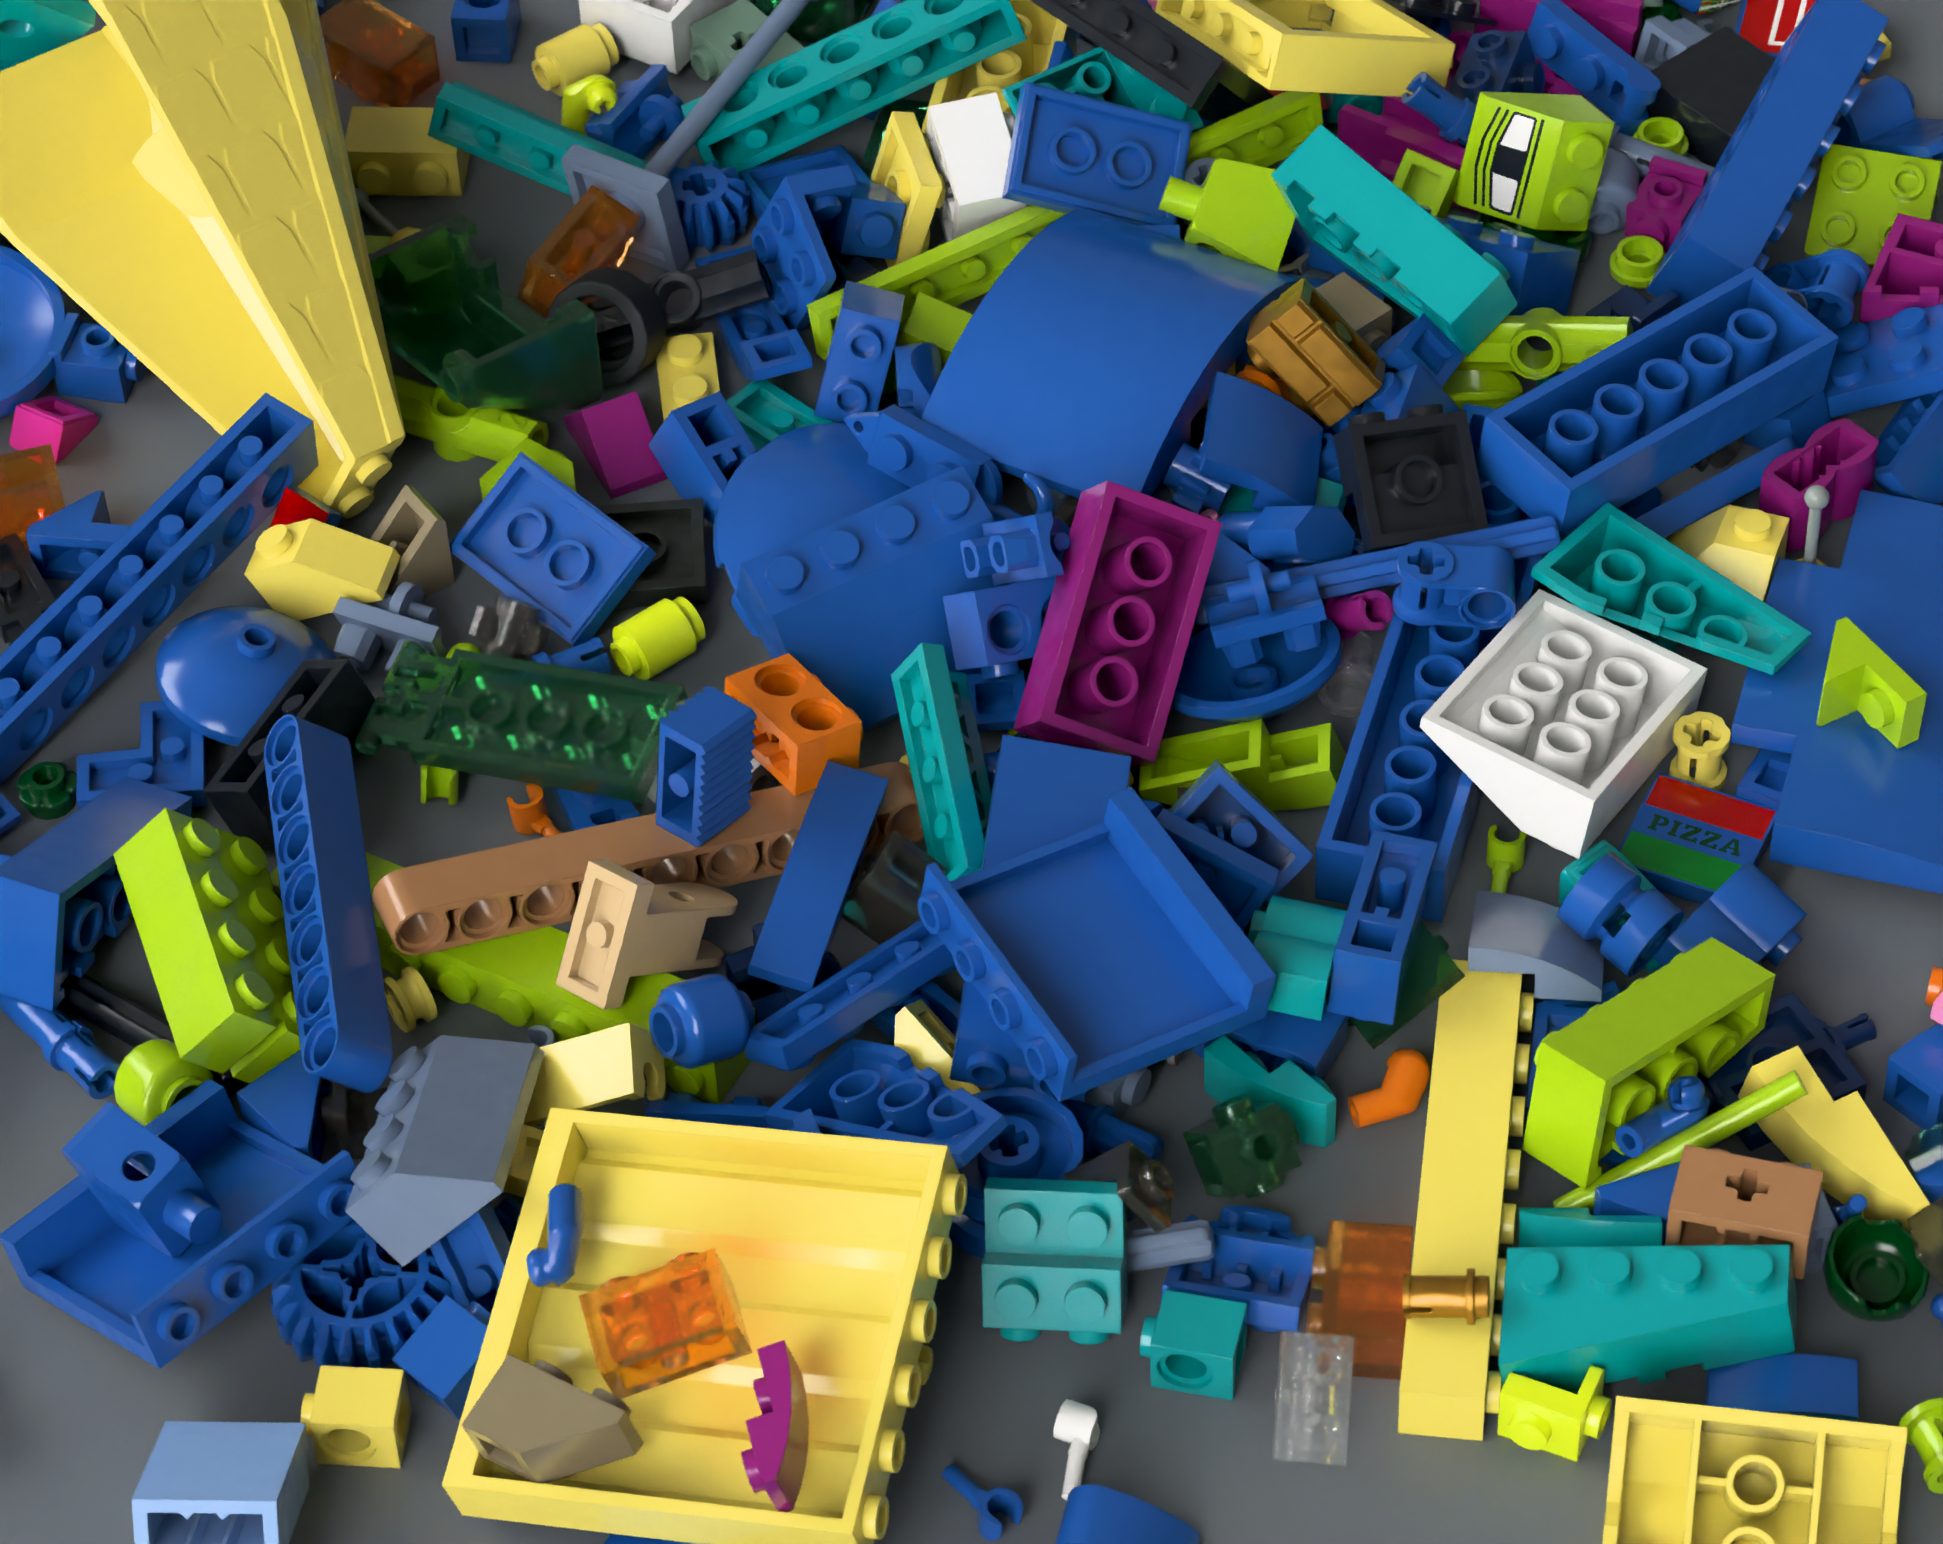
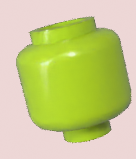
M166 1039L149 1040L136 1046L123 1059L118 1068L114 1083L116 1102L123 1112L145 1127L206 1080L210 1079L213 1081V1075L207 1068L180 1059L175 1043Z

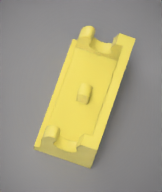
M629 1022L539 1047L545 1053L523 1124L531 1127L541 1126L543 1121L547 1122L550 1108L584 1111L625 1099L633 1101L644 1098V1073L647 1079L646 1093L648 1100L654 1101L663 1098L666 1087L664 1056L659 1053L654 1045L651 1033Z

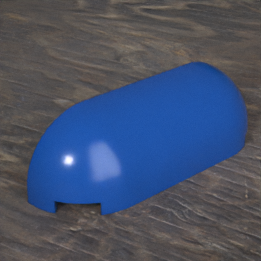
M1942 390L1906 399L1879 436L1874 481L1889 495L1931 504L1943 502Z

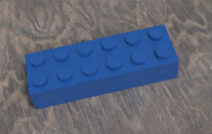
M1816 0L1786 39L1646 289L1647 292L1658 298L1668 290H1672L1681 296V307L1752 266L1756 267L1760 272L1763 271L1770 258L1765 253L1771 242L1775 244L1793 217L1794 213L1789 210L1794 200L1799 201L1817 173V170L1813 168L1818 157L1823 158L1840 131V128L1836 126L1841 115L1846 116L1863 89L1859 82L1864 73L1867 75L1870 73L1886 47V44L1879 41L1878 38L1889 20L1888 17L1860 0Z
M1752 266L1486 415L1476 458L1477 470L1530 518L1545 515L1553 516L1557 522L1561 542L1606 502L1618 509L1825 389L1839 337L1756 267Z

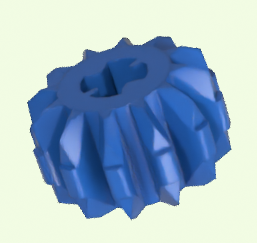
M692 159L689 167L685 169L675 167L667 178L671 182L688 252H691L696 247H705L711 253L713 246L718 243L732 246L734 236L746 232V224L749 220L748 208H750L749 190L746 189L745 181L740 180L736 168L726 167L720 169L716 159L707 165H698Z

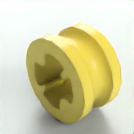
M413 966L402 969L401 977L398 980H394L391 977L383 979L388 1012L403 1032L408 1033L414 1030L416 1021L420 1018L426 1022L437 1018V1007L430 989L423 977Z

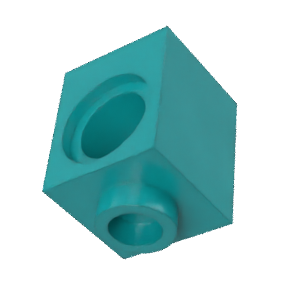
M1165 1289L1158 1316L1147 1315L1141 1333L1140 1356L1150 1358L1151 1387L1233 1401L1247 1347V1303Z

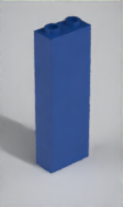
M1003 735L993 782L981 869L1102 823L1109 795L1128 788L1132 756ZM964 980L949 1080L972 1083L983 1088L1027 1087L1035 1090L1037 1093L1048 1094L1057 1099L1044 1080L1039 1081L1032 1075L1026 1064L1023 1051L1010 1033L1002 1031L997 1027L991 1017L988 1003L975 985ZM1086 1092L1067 1100L1084 1102Z

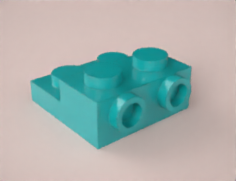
M988 1177L984 1187L985 1255L981 1264L983 1327L1000 1328V1335L1011 1341L1033 1340L1041 1335V1330L1069 1331V1338L1072 1341L1085 1345L1105 1342L1110 1338V1333L1121 1334L1128 1311L1126 1183Z

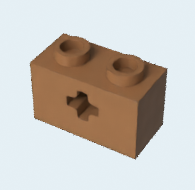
M1684 1144L1668 1210L1665 1246L1790 1244L1795 1278L1804 1279L1818 1217L1824 1171L1803 1168L1789 1162L1778 1163L1732 1154L1723 1149H1706Z

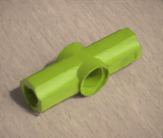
M1534 308L1523 314V316L1507 315L1469 356L1463 353L1465 358L1456 370L1515 371L1526 379H1546L1555 372H1564L1631 335L1633 333V325H1631L1630 317L1562 316L1550 308ZM1530 336L1542 337L1550 343L1552 349L1548 351L1535 350L1527 343L1525 338Z
M393 374L405 432L433 441L436 453L448 461H468L481 456L499 462L527 437L544 447L548 441L549 432L546 422L481 402L479 391L468 383L455 381L432 387Z

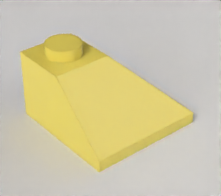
M1729 504L1664 539L1766 603L1777 559H1785L1790 518L1766 513L1758 509H1748Z

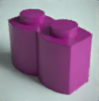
M1847 418L1835 420L1820 427L1809 437L1805 448L1794 449L1780 455L1763 472L1758 510L1790 518L1786 545L1787 552L1805 548L1809 507L1805 503L1804 495L1809 487L1821 485L1828 490L1830 495L1829 503L1822 509L1819 539L1828 530L1830 522L1840 521L1854 515L1861 489L1873 491L1879 440Z

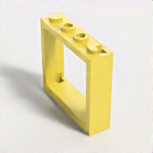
M1158 0L1155 10L1157 14L1226 58L1248 77L1269 90L1402 97L1406 92L1413 95L1406 88L1421 72H1426L1433 80L1445 88L1449 70L1453 68L1455 43L1383 0ZM1333 9H1334L1335 11H1334V15H1333V20H1332V22H1331L1330 19H1331L1332 11H1333ZM1292 28L1321 29L1322 31L1295 30Z

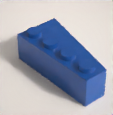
M125 776L0 865V995L49 1011H53L65 997L64 988L60 987L64 980L70 974L82 978L95 963V954L90 952V950L103 935L116 938L128 925V918L132 911L113 854L165 807L191 817L193 797Z

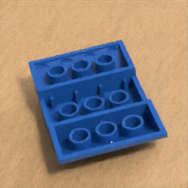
M1090 209L1075 210L1060 217L1038 233L1015 256L998 277L957 341L939 376L921 419L993 457L992 462L998 467L999 471L1022 479L1025 473L1031 472L1043 480L1048 488L1079 499L1082 491L1107 480L1151 496L1167 474L1184 443L1188 444L1191 441V421L1209 398L1210 386L1216 372L1227 373L1235 360L1247 363L1250 359L1247 352L1248 344L1246 343L1250 321L1254 315L1273 300L1279 299L1281 294L1299 281V279Z

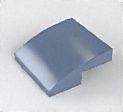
M1476 890L1468 948V971L1535 974L1534 998L1601 1002L1605 957L1600 953L1601 941L1598 938L1588 942L1585 941L1557 917L1560 908L1526 897Z

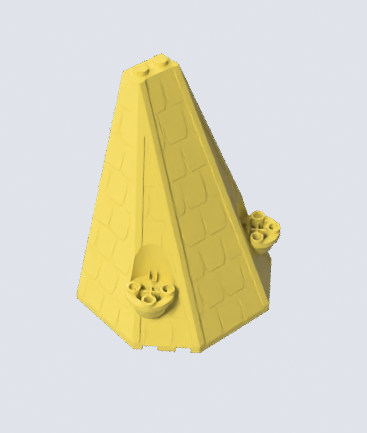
M88 0L107 24L97 32L0 71V233L62 288L70 298L109 331L118 342L168 385L176 395L206 420L221 436L265 393L270 394L313 420L319 466L297 488H301L341 513L346 519L356 516L373 501L374 487L378 480L391 469L392 463L390 459L396 448L402 444L406 434L316 0Z

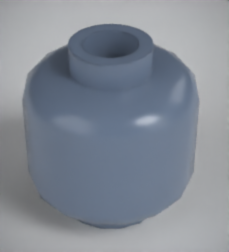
M1608 147L1586 228V231L1590 230L1592 233L1605 234L1625 227L1627 205L1636 200L1638 196L1639 171L1630 157L1614 148Z

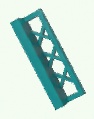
M455 80L453 85L445 82L440 90L428 131V136L569 196L571 194L561 158L573 144L642 169L649 163Z
M921 642L891 674L929 864L936 862L947 879L952 881L981 870L992 794L966 673L948 670L943 645Z

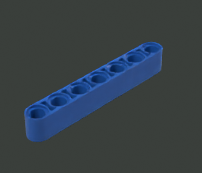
M287 714L276 721L267 736L264 747V764L302 1063L304 1069L309 1074L362 1093H372L380 1087L388 1075L393 1059V1046L351 747L348 738L344 735L292 714Z

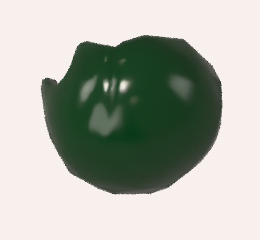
M1863 1213L1852 1215L1832 1232L1822 1265L1828 1294L1838 1307L1853 1317L1878 1322L1904 1318L1908 1313H1911L1926 1295L1931 1274V1267L1924 1245L1906 1228H1903L1898 1219H1868L1863 1216Z

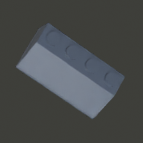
M440 1035L421 1051L416 1046L410 1047L391 1065L388 1076L391 1079L387 1091L375 1106V1109L379 1112L377 1120L363 1141V1144L367 1147L363 1160L351 1175L354 1186L345 1212L402 1267L503 1192L545 1053L535 1043Z

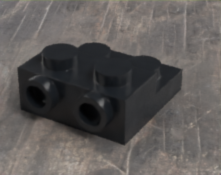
M1430 404L1407 410V418L1387 421L1384 412L1364 413L1347 419L1348 427L1333 436L1344 496L1354 497L1364 553L1488 527L1466 410L1444 413L1442 404Z

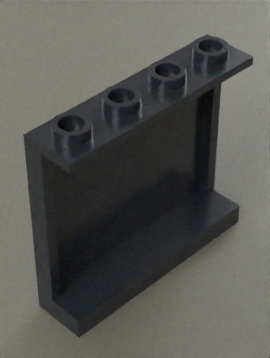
M1030 0L1080 33L1079 37L1093 47H1101L1196 110L1200 118L1221 121L1275 97L1226 58L1138 0Z

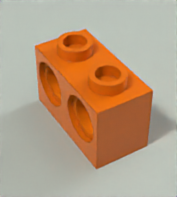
M787 653L725 677L724 694L750 707L757 716L754 719L756 728L752 731L756 737L752 740L755 746L751 750L753 756L794 796L817 787L828 760L859 770L860 743L863 739L862 721L852 708L846 707L822 684L815 674L810 673L792 655Z

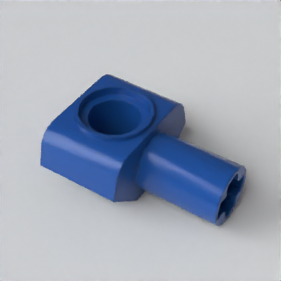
M1265 506L1263 510L1228 511L1218 521L1222 523L1221 533L1256 559L1273 560V563L1313 564L1351 556L1356 534L1340 509L1329 506Z

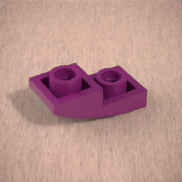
M782 1340L757 1349L764 1376L754 1379L753 1386L763 1415L745 1420L752 1448L742 1451L741 1455L754 1493L766 1490L777 1511L789 1512L794 1509L806 1468L809 1444V1416L802 1372L786 1342Z

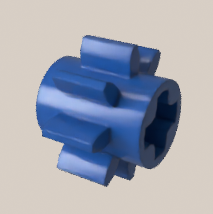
M1203 442L1199 450L1184 443L1163 481V484L1176 490L1171 504L1200 514L1204 505L1219 512L1233 487V484L1199 475Z

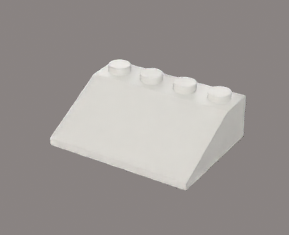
M1539 589L1422 716L1419 727L1522 832L1548 844L1554 849L1561 850L1579 859L1674 748L1675 744L1672 740L1674 724L1680 717L1696 712L1708 668Z

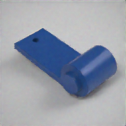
M1884 75L1862 85L1863 89L1846 116L1841 115L1836 124L1840 131L1833 144L1912 157H1933V159L1943 160V119L1916 118L1913 111L1915 106L1914 98L1910 89L1905 83L1898 81L1893 76Z

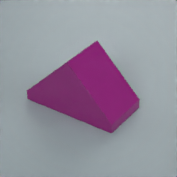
M637 391L563 417L564 426L611 499L666 480L664 470L648 446L653 435Z

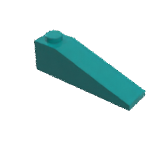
M1608 502L1533 566L1531 571V577L1580 609L1771 675L1775 674L1809 642L1811 632Z

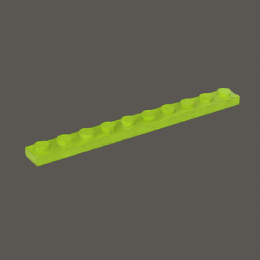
M1286 91L1192 133L1186 168L1192 162L1203 158H1223L1267 167L1289 157L1320 124L1324 126L1320 93ZM1030 205L856 283L905 295L898 330L900 332L906 324L919 292L954 307L987 293L1015 256L1038 233L1052 222L1066 215V213ZM844 288L807 304L816 352L825 362Z

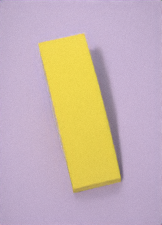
M1795 1046L1752 1066L1738 1094L1739 1099L1793 1070L1798 1073L1807 1089L1808 1094L1757 1121L1762 1131L1783 1154L1796 1165L1810 1163L1813 1170L1824 1171L1822 1189L1844 1205L1856 1194L1864 1196L1867 1200V1206L1863 1211L1865 1218L1878 1220L1896 1218L1900 1221L1903 1228H1906L1913 1234L1930 1203L1858 1091L1833 1101L1799 1046Z

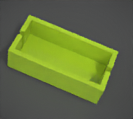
M165 807L119 848L113 856L180 1059L221 1074L230 1069L233 1078L252 1083L301 1050L282 902L276 896L266 868L268 864L267 857L256 842L248 837H238L221 829H214L203 819H193Z

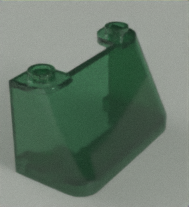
M458 213L369 254L387 346L442 388L452 401L460 402L469 409L578 410L601 399L603 395V381L594 312L576 299L557 308L556 315L546 320L542 319L499 286L496 261L490 257L479 260L469 241V238L477 235L476 225L462 214Z

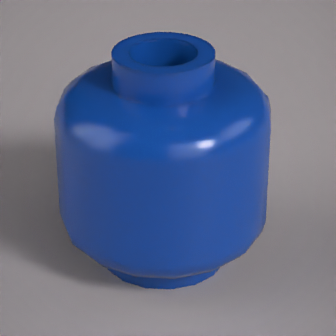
M710 973L674 983L663 989L658 997L656 1006L652 1008L650 1013V1033L654 1045L664 1057L670 1058L680 1067L696 1069L731 1059L743 1051L749 1037V1029L754 1023V1010L748 995L744 991L738 990L736 985L727 977Z

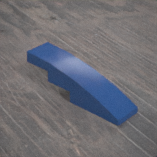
M829 760L827 761L772 900L749 964L748 975L804 993L813 989L843 916L847 897L863 860L869 835L885 799L889 779Z

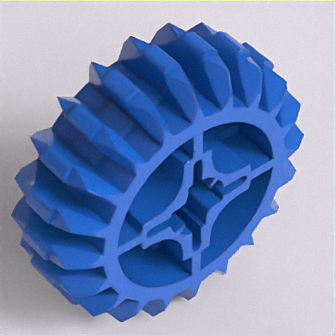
M352 1220L271 1283L273 1290L271 1291L270 1305L273 1317L277 1318L276 1322L280 1337L284 1339L285 1345H293L294 1353L299 1357L301 1363L314 1359L315 1365L319 1369L320 1365L383 1368V1365L393 1362L392 1358L446 1295L454 1301L455 1299L450 1291V1282L445 1280L430 1247L402 1267L360 1225Z

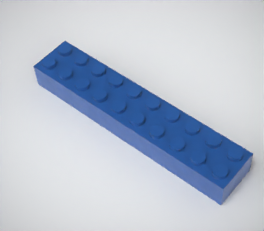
M1464 403L1462 410H1466L1476 460L1485 416L1496 409ZM1478 471L1488 527L1530 519L1523 510ZM1547 554L1514 560L1515 615L1539 589L1545 591L1546 586L1531 577L1532 567ZM1421 592L1419 607L1423 608L1426 603V593ZM1394 612L1316 845L1315 898L1349 905L1372 832L1377 830L1438 842L1421 919L1439 923L1443 922L1483 791L1419 726L1422 716L1505 626L1493 630L1447 625L1418 626L1401 620Z

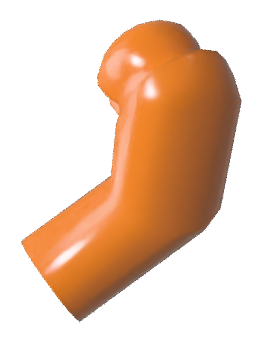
M1398 1049L1394 1051L1387 1059L1386 1065L1388 1068L1381 1087L1348 1097L1349 1113L1357 1129L1411 1114L1418 1108L1430 1079L1429 1065L1423 1054L1413 1049Z

